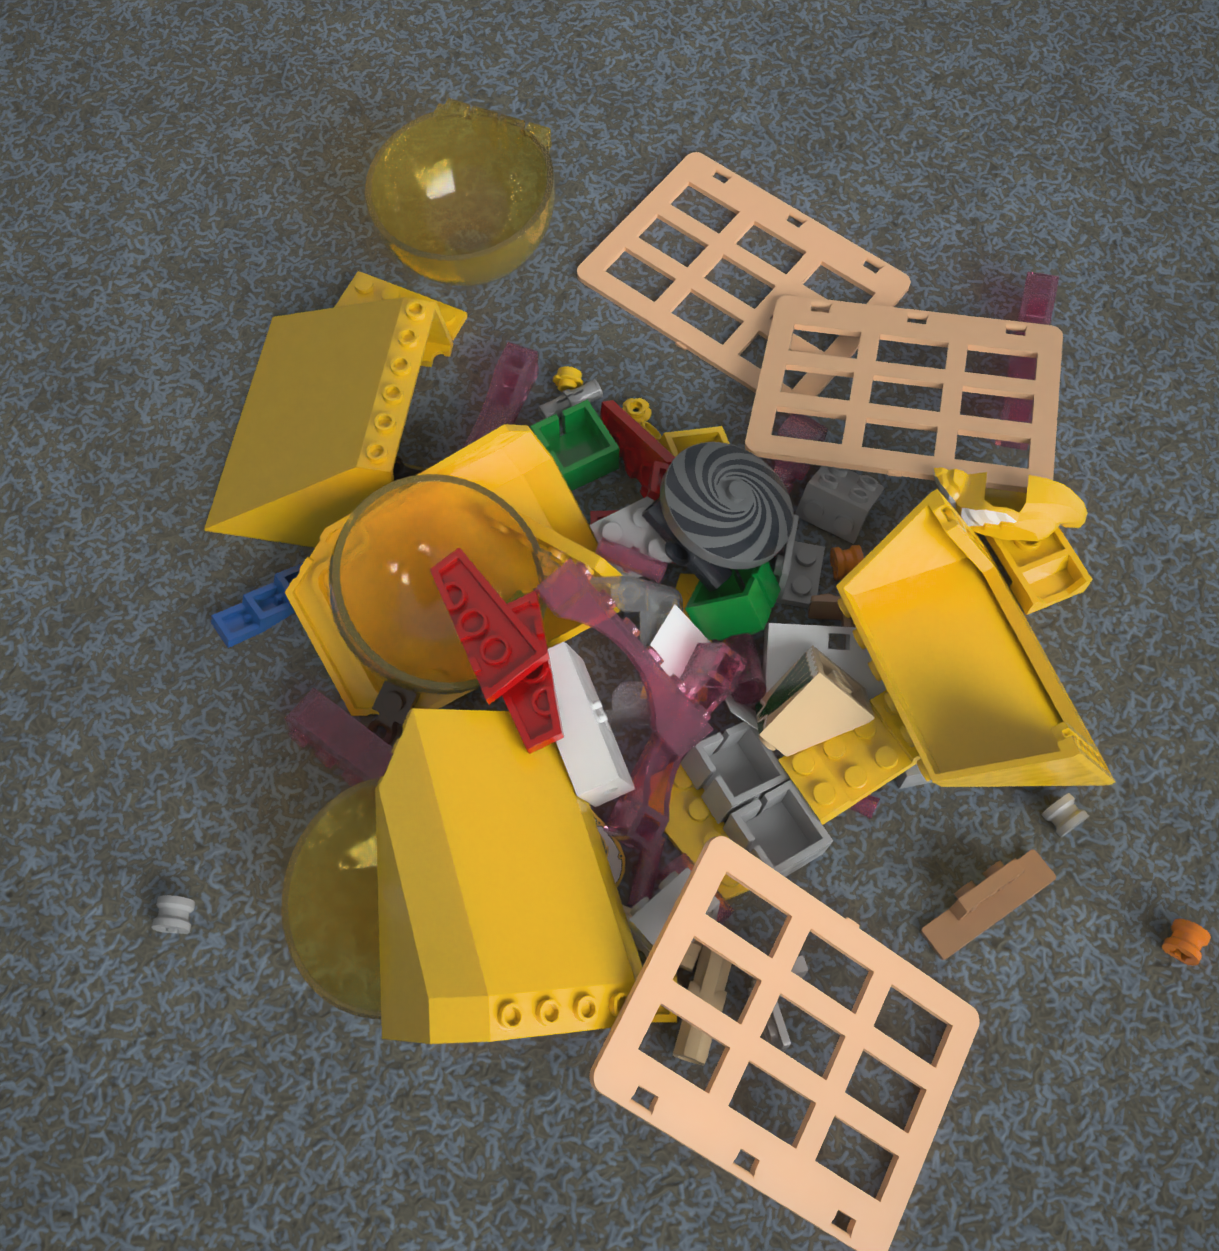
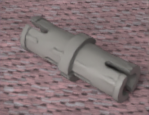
M593 379L571 391L569 389L563 391L562 395L556 399L539 405L538 410L543 420L555 414L560 418L562 417L563 410L587 399L590 403L603 398V392L596 379Z

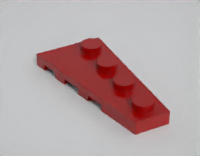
M613 400L604 401L601 403L600 419L620 448L619 457H623L626 467L625 471L630 478L638 479L642 485L640 493L645 498L647 497L650 468L653 462L658 461L671 464L675 456Z
M460 547L430 568L446 609L449 612L471 667L489 705L550 659L545 649Z
M536 590L507 603L549 655L539 597ZM548 659L502 695L529 754L564 738L550 659Z

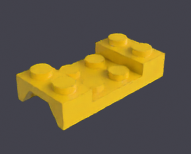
M1059 526L1049 537L1040 541L1005 540L984 535L1013 581L1009 588L1026 615L1084 592L1093 580Z
M887 689L869 700L875 716L870 723L790 756H783L778 760L822 825L917 764V761L921 759L915 746L910 747L900 731V727L904 726V723L899 713L893 714L885 701L884 694L888 693Z

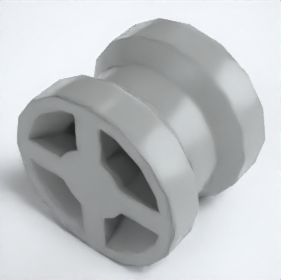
M1070 793L1057 800L1041 814L1046 821H1052L1056 826V833L1060 838L1089 817L1085 810L1078 809L1074 804L1075 798Z
M158 896L156 906L159 909L158 916L153 919L151 928L164 933L188 934L191 929V923L188 921L189 914L194 911L195 901L180 896Z

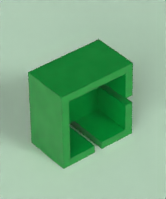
M588 399L562 411L564 434L560 436L557 414L530 426L533 433L552 455L571 491L619 469L620 448Z
M768 562L754 568L738 569L746 586L745 589L734 569H731L732 575L729 579L712 592H709L700 580L698 581L685 610L692 623L708 640H724L733 635L743 633L755 634L765 629L772 612L771 608L774 607L781 591Z

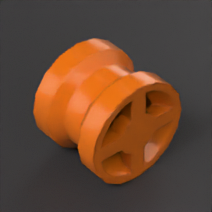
M852 545L846 550H842L840 547L831 548L830 563L833 567L835 581L842 580L864 559L860 545Z
M1181 918L1175 919L1171 925L1172 935L1164 940L1162 949L1184 964L1198 965L1202 958L1200 950L1208 945L1211 936L1202 926L1192 921Z

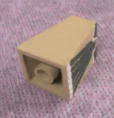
M813 645L755 705L760 741L772 751L777 749L786 757L870 723L875 718L866 688Z

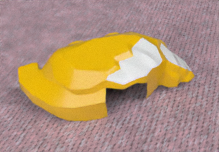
M934 468L935 482L946 500L974 532L1005 540L1040 541L1049 537L1060 524L1065 528H1080L1085 523L1088 514L1084 502L1070 488L1047 478L1028 475L1027 493L986 488L987 472L966 474L958 469Z

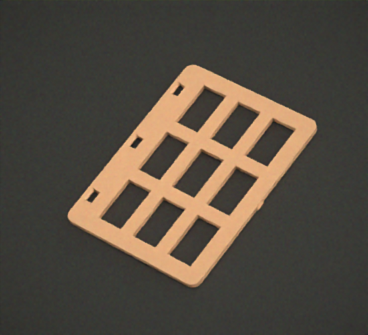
M699 152L688 154L577 268V278L581 283L673 340L678 347L695 354L754 393L757 390L761 369L741 357V353L758 334L768 340L778 298L792 295L826 299L803 285L820 265L872 295L873 297L867 302L870 305L894 307L908 291L911 283L907 274ZM715 173H718L728 179V181L723 183L713 176ZM690 186L737 215L720 233H717L672 206L671 203ZM790 216L801 222L802 225L797 227L788 222L787 219ZM656 218L705 247L688 267L639 238ZM755 225L802 253L803 256L785 274L736 243ZM624 251L673 281L655 302L606 272ZM722 258L773 289L755 309L704 278ZM866 261L880 270L874 273L863 265ZM690 292L741 323L723 345L672 313ZM811 307V311L829 313L830 310ZM793 333L789 351L851 358L859 348L860 337L839 335L828 349L823 352ZM807 372L793 389L782 383L781 392L818 396L835 376Z
M792 295L782 296L778 298L775 305L745 439V450L761 458L935 481L934 468L940 467L948 470H962L966 474L987 472L986 488L1027 493L1028 475L1053 480L1063 333L1058 327L1052 325ZM811 307L830 310L829 313L811 311ZM907 320H925L926 324L907 322ZM802 330L860 337L857 359L789 351L793 331ZM1006 330L1025 332V335L1006 334ZM879 340L948 348L945 369L876 361ZM967 350L1036 358L1035 380L965 372ZM785 370L853 378L850 400L781 392ZM881 381L942 389L940 411L869 403L872 382ZM962 392L1033 400L1031 423L960 415ZM776 412L846 420L842 444L772 435ZM870 423L937 432L934 456L862 447L865 425ZM957 435L1029 444L1028 467L1019 468L955 459Z
M724 836L712 837L705 843L590 1070V1083L594 1090L853 1250L888 1251L979 1027V1015L970 1004L859 929V924L848 917L845 919L731 839ZM725 874L787 915L769 956L705 914ZM809 931L869 971L851 1011L791 972ZM693 938L757 980L737 1022L672 980ZM890 987L947 1024L931 1065L874 1027ZM779 995L840 1035L822 1077L760 1038ZM660 1005L725 1046L705 1091L638 1050ZM862 1051H865L920 1088L904 1131L845 1093ZM748 1062L811 1102L792 1146L728 1106ZM638 1086L654 1095L649 1110L631 1099ZM834 1117L893 1154L876 1198L871 1197L815 1161ZM740 1150L755 1158L750 1172L734 1163ZM837 1211L851 1218L847 1232L831 1223Z

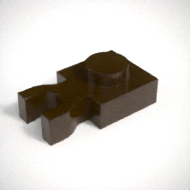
M393 676L387 677L372 707L373 710L379 712V716L368 725L366 733L370 735L375 734L378 726L381 725L386 729V736L383 742L388 745L391 744L397 735V723L403 725L409 710L415 707L421 692Z

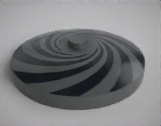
M705 442L690 446L675 457L663 475L660 485V505L669 528L688 550L709 563L730 569H748L760 566L771 560L783 548L791 535L794 521L793 507L786 487L770 466L743 448L721 442Z

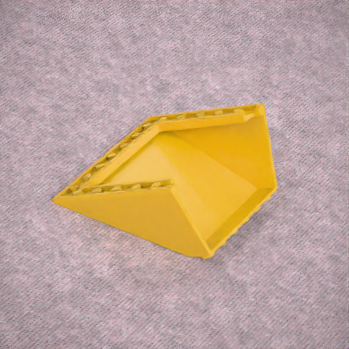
M400 297L273 317L204 531L315 548L320 541V535L326 527L394 489L393 467L420 366L432 367L433 359L437 355L444 354V356L450 357L453 348V341L437 302Z
M938 489L932 491L836 585L841 596L837 600L838 605L847 619L851 617L856 626V629L852 631L854 638L862 650L867 648L872 658L868 662V666L878 682L883 681L888 693L884 694L885 701L893 714L899 713L904 723V726L900 727V731L910 747L915 746L921 758L917 761L921 774L926 781L932 780L933 783L941 787L1104 786L1115 783V779L988 548Z

